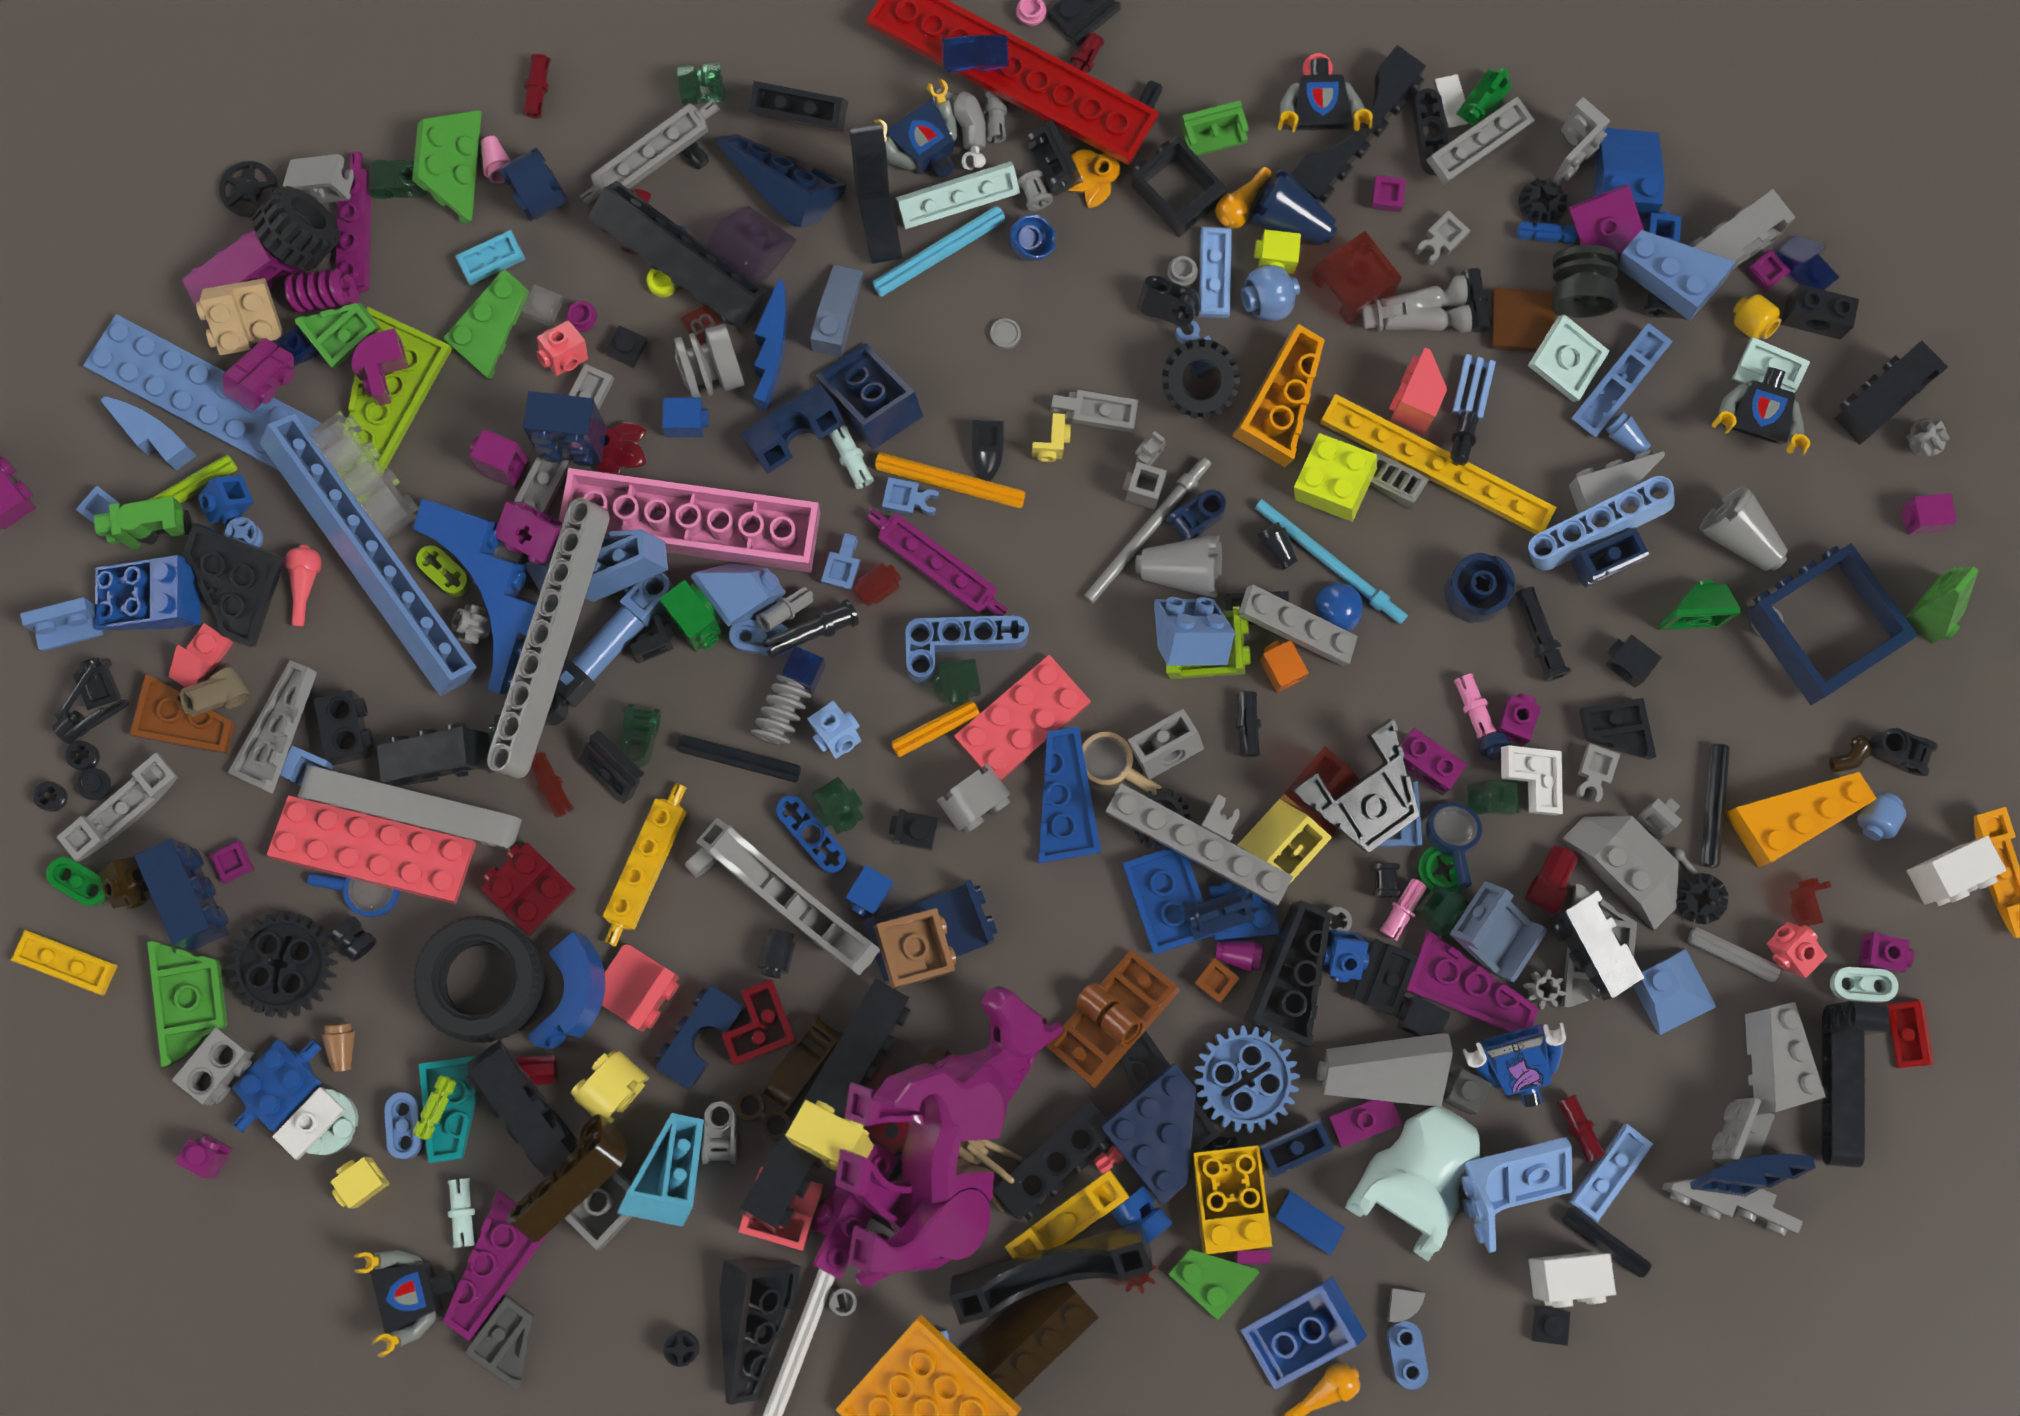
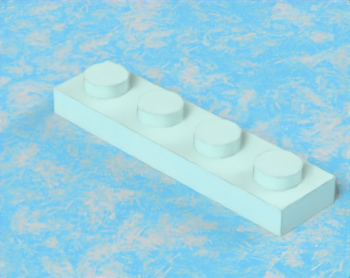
M1010 161L898 196L896 201L905 229L1019 194L1020 190L1014 165Z

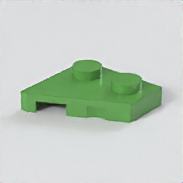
M361 303L322 311L319 314L306 317H297L294 320L327 363L333 368H337L353 354L362 340L375 334L381 328Z
M1189 1249L1168 1272V1275L1216 1320H1219L1260 1272L1252 1267Z

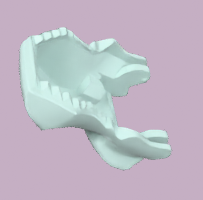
M1432 1106L1406 1120L1404 1129L1395 1144L1388 1149L1378 1152L1371 1159L1359 1184L1348 1199L1345 1208L1359 1217L1367 1216L1375 1203L1387 1209L1422 1232L1413 1251L1429 1261L1434 1252L1439 1251L1447 1236V1230L1459 1209L1458 1192L1462 1181L1461 1178L1466 1176L1465 1162L1480 1158V1140L1477 1129L1465 1119L1443 1106Z

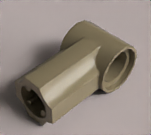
M227 667L216 672L209 680L183 688L179 696L185 713L191 714L194 717L222 706L225 709L235 708L248 700L251 693L235 668Z

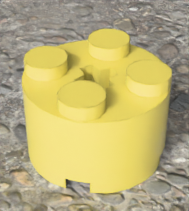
M613 1050L608 1055L604 1053L593 1064L592 1069L595 1072L587 1080L583 1078L572 1089L570 1094L575 1097L574 1101L593 1117L600 1114L612 1123L615 1120L611 1117L614 1111L622 1113L645 1086L643 1082L649 1080V1076L621 1051L616 1052Z

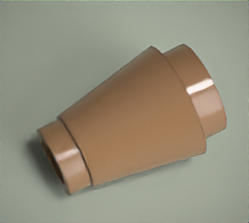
M351 1023L324 1025L325 1033L321 1035L329 1064L331 1065V1072L351 1070L355 1030H352Z

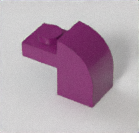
M395 328L366 337L358 344L352 357V370L360 380H363L368 397L373 396L379 406L392 403L385 374L409 368L402 339Z

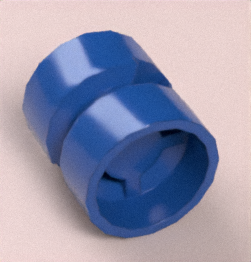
M1144 1185L1132 1192L1127 1200L1110 1211L1121 1227L1142 1223L1149 1242L1172 1224V1221L1161 1207L1155 1208L1153 1206L1155 1199Z

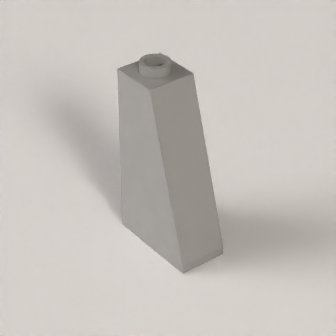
M1441 1033L1326 1049L1324 1062L1319 1061L1317 1080L1323 1083L1324 1095L1441 1107L1453 1055L1449 1034Z

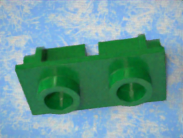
M1503 67L1494 71L1489 68L1456 115L1470 125L1475 126L1494 113L1513 86L1509 83V71Z

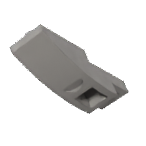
M1696 1179L1677 1180L1663 1184L1662 1189L1671 1193V1200L1685 1206H1689L1691 1202L1702 1207L1701 1214L1715 1220H1719L1720 1217H1733L1736 1210L1735 1215L1750 1222H1755L1756 1219L1767 1223V1230L1785 1237L1786 1233L1799 1234L1803 1221L1773 1208L1777 1195L1764 1189L1744 1197L1691 1189L1690 1182Z

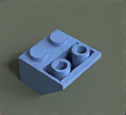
M1178 597L1155 599L1154 612L1157 647L1168 666L1228 664L1235 632L1214 599L1199 597L1197 599H1181Z

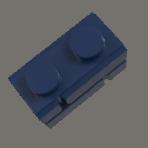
M1634 527L1579 552L1571 560V563L1582 585L1587 588L1624 571L1626 568L1641 563L1649 553L1640 534Z
M1320 1119L1313 1120L1259 1145L1261 1160L1269 1177H1276L1287 1172L1288 1169H1293L1334 1150Z

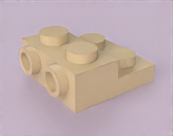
M265 278L202 289L200 301L196 303L197 312L201 320H207L210 327L206 331L208 343L211 348L217 347L219 355L251 350L252 344L259 343L264 338L270 341L283 339L284 332Z

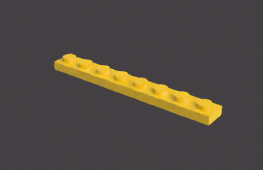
M1337 394L1334 395L1320 424L1422 474L1434 483L1536 535L1546 530L1557 508L1469 462L1464 466L1453 465L1450 452Z

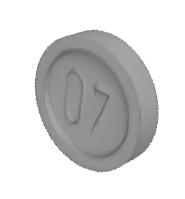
M1004 318L992 325L990 338L996 347L1005 350L1011 349L1020 341L1021 330L1015 321Z

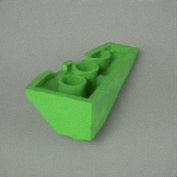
M1974 566L1964 568L1952 567L1942 573L1905 617L1910 625L1932 644L1943 638L1949 640L1960 628L1957 622L1965 613L1979 570Z

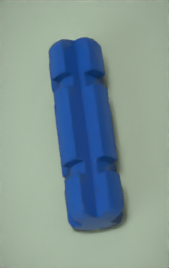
M1521 221L1517 227V238L1522 240H1530V237H1532L1534 241L1558 243V240H1562V243L1573 244L1578 236L1575 226L1565 225L1564 228H1561L1560 224L1536 222V225H1533L1532 222Z

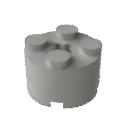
M989 763L982 767L985 772L984 774L978 769L949 790L950 792L946 794L949 798L947 801L943 796L936 800L959 832L963 829L968 834L984 822L981 816L987 811L994 815L1010 803V800L1007 798L1011 795Z

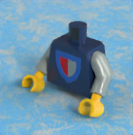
M939 79L941 84V91L936 94L931 83L927 86L928 93L936 97L937 101L935 103L932 99L889 128H887L883 120L877 119L874 122H881L887 160L890 164L908 171L914 170L919 175L933 167L940 178H944L955 168L948 156L954 152L957 127L950 100L945 98L948 85L946 81Z

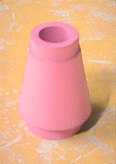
M487 136L480 142L484 175L492 183H504L505 180L499 169L511 160L498 138Z

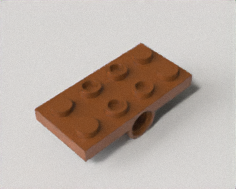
M1131 949L1100 985L1092 983L1080 993L1076 1001V1008L1078 1010L1062 1026L1063 1031L1061 1034L1047 1044L1046 1047L1095 1089L1181 990Z

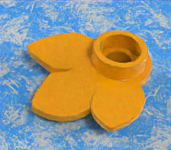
M1082 149L1073 153L1071 157L1083 182L1066 191L1085 192L1087 206L1091 209L1102 204L1110 196L1111 183L1119 176L1120 164L1116 158L1108 154L1098 155L1092 150ZM1108 164L1109 169L1106 172H1100L1101 165Z

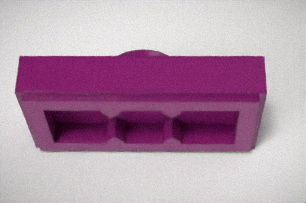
M1371 1100L1328 1117L1340 1148L1402 1125L1394 1103L1389 1101Z

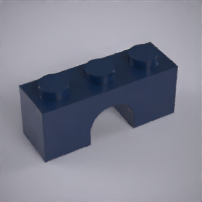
M817 384L740 435L753 458L769 474L793 458L788 445L794 437L802 433H812L821 440L844 425L845 422L835 402Z
M712 985L708 990L703 988L693 1002L696 1008L690 1017L685 1015L680 1020L674 1030L678 1035L671 1045L665 1043L655 1058L659 1062L655 1067L657 1070L692 1091L710 1064L701 1058L695 1050V1040L698 1034L707 1028H716L723 1033L732 1031L746 1010L744 1006Z

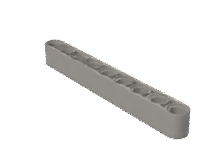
M583 497L573 500L567 509L488 753L487 762L491 770L515 779L524 777L531 768L609 524L610 516L608 511Z

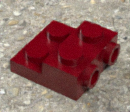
M527 842L524 846L520 843L515 845L506 854L508 861L500 869L493 867L482 879L485 884L480 889L531 936L576 889Z

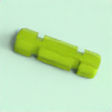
M443 1075L438 1077L434 1086L436 1090L431 1092L420 1115L422 1119L417 1121L413 1129L415 1136L424 1140L431 1138L435 1130L433 1126L435 1123L438 1124L449 1101L447 1097L449 1094L452 1095L455 1089V1080Z

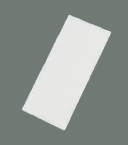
M1458 74L1435 79L1438 92L1442 97L1443 109L1449 128L1469 124L1456 115L1465 102Z

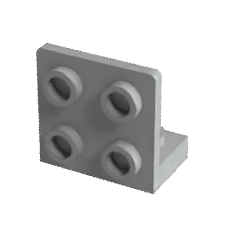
M1584 97L1575 104L1560 130L1566 140L1572 145H1577V147L1564 159L1551 181L1556 185L1563 178L1566 181L1570 180L1579 170V165L1584 159L1588 161L1600 148L1598 145L1608 135L1605 129L1610 120Z
M1756 1097L1735 1099L1734 1103L1731 1102L1727 1106L1723 1117L1726 1121L1723 1131L1716 1135L1712 1143V1150L1714 1151L1712 1160L1727 1165L1734 1161L1760 1155L1775 1117L1771 1113L1757 1115L1762 1100Z

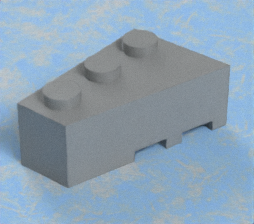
M1772 189L1752 205L1749 204L1741 209L1730 221L1727 222L1725 220L1711 231L1712 234L1704 239L1701 236L1689 246L1735 261L1734 269L1775 242L1796 217L1775 190Z
M1791 1002L1745 1014L1747 1055L1752 1057V1075H1748L1749 1086H1753L1754 1097L1762 1100L1757 1115L1774 1113L1825 1098L1826 1096L1796 1003Z

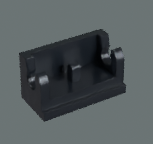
M1051 120L1047 122L1048 124L1030 133L1027 138L1031 142L1028 144V147L1040 171L1043 173L1053 197L1080 184L1083 180L1054 121Z

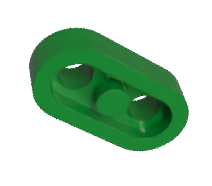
M67 857L57 858L49 864L46 878L48 883L55 889L89 907H97L107 901L108 898L104 895L103 883L98 873ZM70 869L71 877L68 880H64V872ZM97 885L98 893L92 897L90 890L93 886Z

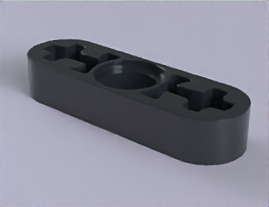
M1425 88L1417 93L1412 108L1421 167L1427 174L1436 176V173L1426 160L1433 154V147L1437 146L1436 153L1449 143L1442 97L1436 90ZM1424 99H1428V103L1433 104L1429 117H1426L1427 106L1422 104ZM1429 125L1434 126L1438 129L1439 136L1437 138H1429L1424 134L1423 128Z

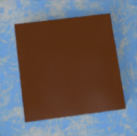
M1494 288L1492 291L1491 349L1536 352L1554 324L1555 311H1553L1552 291Z

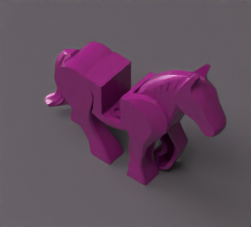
M1001 986L990 988L981 999L982 1007L988 1015L990 1022L989 1047L971 1054L960 1056L952 1054L935 1065L923 1063L889 1076L877 1091L855 1083L850 1084L845 1114L846 1119L864 1126L885 1122H909L901 1157L903 1178L901 1180L887 1181L880 1174L877 1167L867 1158L851 1151L840 1149L835 1185L852 1192L869 1210L886 1219L897 1233L891 1238L884 1240L859 1226L853 1227L848 1264L861 1269L856 1274V1283L860 1286L871 1288L877 1281L895 1273L934 1270L945 1265L951 1259L962 1260L972 1255L985 1239L990 1224V1206L988 1202L992 1201L994 1171L959 1158L960 1142L1000 1138L1008 1103L1017 1093L1032 1069L1039 1050L1053 1041L1063 1031L1060 1022L1047 1025L1046 1017L1041 1018L1037 1011L1026 1004L1010 989Z

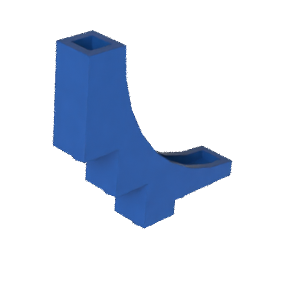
M422 499L413 529L435 539L452 552L469 571L481 591L490 616L493 635V667L488 690L498 694H508L537 605L535 601L518 596L519 591L526 582L525 571L527 565L494 554L495 549L501 542V540L495 538L497 521L439 501Z

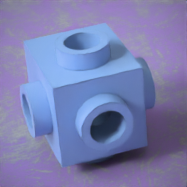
M834 701L807 718L816 733L812 738L822 752L829 750L835 759L851 751L854 746L861 742L856 732V729L860 727L858 722L849 711L844 714Z

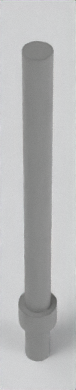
M1201 457L1188 474L1184 473L1176 482L1177 487L1085 593L1084 597L1093 604L1183 497L1186 494L1190 495L1198 486L1197 481L1211 466V462L1207 458Z

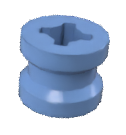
M234 518L227 524L225 534L240 540L244 539L245 542L258 547L262 546L264 540L263 532L249 518Z

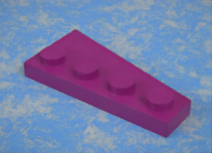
M497 1190L489 1215L486 1217L481 1228L479 1239L471 1252L466 1270L458 1283L443 1319V1323L468 1341L474 1339L549 1235L548 1233L540 1241L534 1243L509 1224L507 1221L508 1215L517 1202L501 1190Z

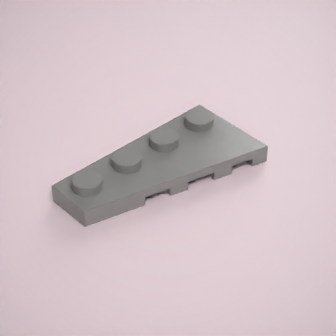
M289 661L229 769V774L273 794L315 680L316 671L294 661Z

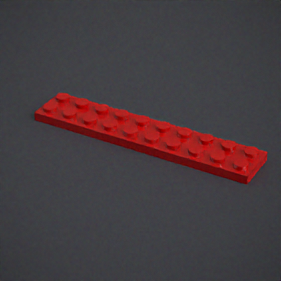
M878 0L866 19V26L1038 118L1046 122L1053 120L1057 128L1127 165H1130L1158 119L1159 111L949 0Z

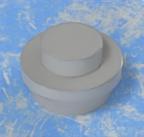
M1186 256L1174 258L1169 263L1167 269L1169 280L1182 286L1191 285L1196 280L1198 274L1196 263Z

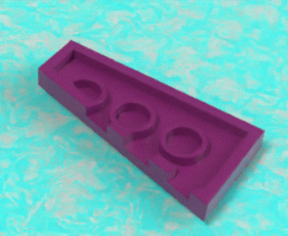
M1430 930L1426 931L1418 952L1419 958L1406 992L1508 1033L1533 1026L1539 1010L1537 1006L1506 984L1496 980L1485 969L1475 965L1457 949L1440 940L1436 934Z

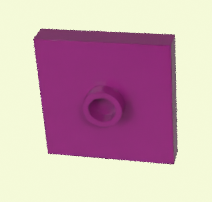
M1628 184L1568 207L1581 245H1600L1621 253L1639 232L1644 230Z

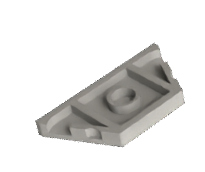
M1580 884L1573 885L1571 904L1591 893L1586 891V888ZM1599 901L1598 905L1605 918L1611 916L1617 925L1612 928L1613 932L1621 944L1623 942L1627 944L1634 957L1637 922L1627 915L1617 912L1606 901ZM1568 946L1563 991L1566 995L1562 996L1561 1008H1569L1598 998L1590 990L1587 984L1589 978L1584 970L1578 969L1570 959L1569 953L1571 951Z

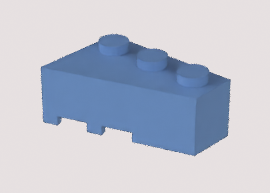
M1641 230L1622 252L1616 267L1691 321L1728 278L1736 262Z
M642 529L610 531L609 534H605L585 599L595 602L669 570L665 541Z

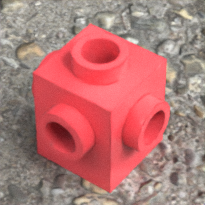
M569 320L555 328L546 330L537 337L539 348L536 351L537 357L544 368L549 367L556 377L566 371L575 369L579 364L588 360L586 341Z
M1787 922L1766 943L1774 954L1772 956L1773 961L1780 968L1803 978H1807L1827 957L1816 941L1818 936L1806 925L1801 927Z

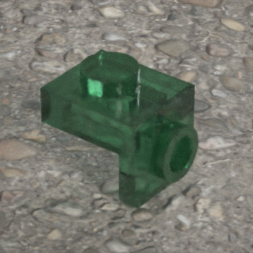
M1486 780L1467 786L1468 807L1477 816L1483 814H1519L1517 782Z

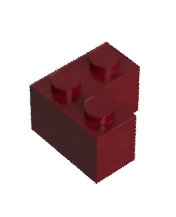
M772 979L741 991L752 1023L722 1034L732 1064L735 1067L742 1066L794 1045L797 1041L776 984Z

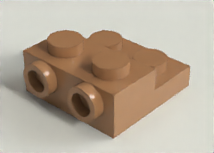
M937 908L878 923L873 926L892 989L942 977L955 971L956 955L953 948L948 946L945 936L947 934L946 922L943 916H939Z

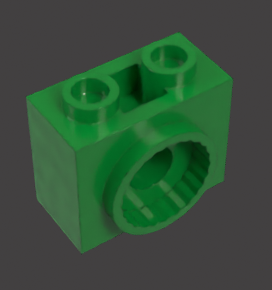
M683 580L659 598L667 615L696 652L702 648L707 650L718 642V636L722 634L717 623L720 616L695 583L689 585L686 580Z

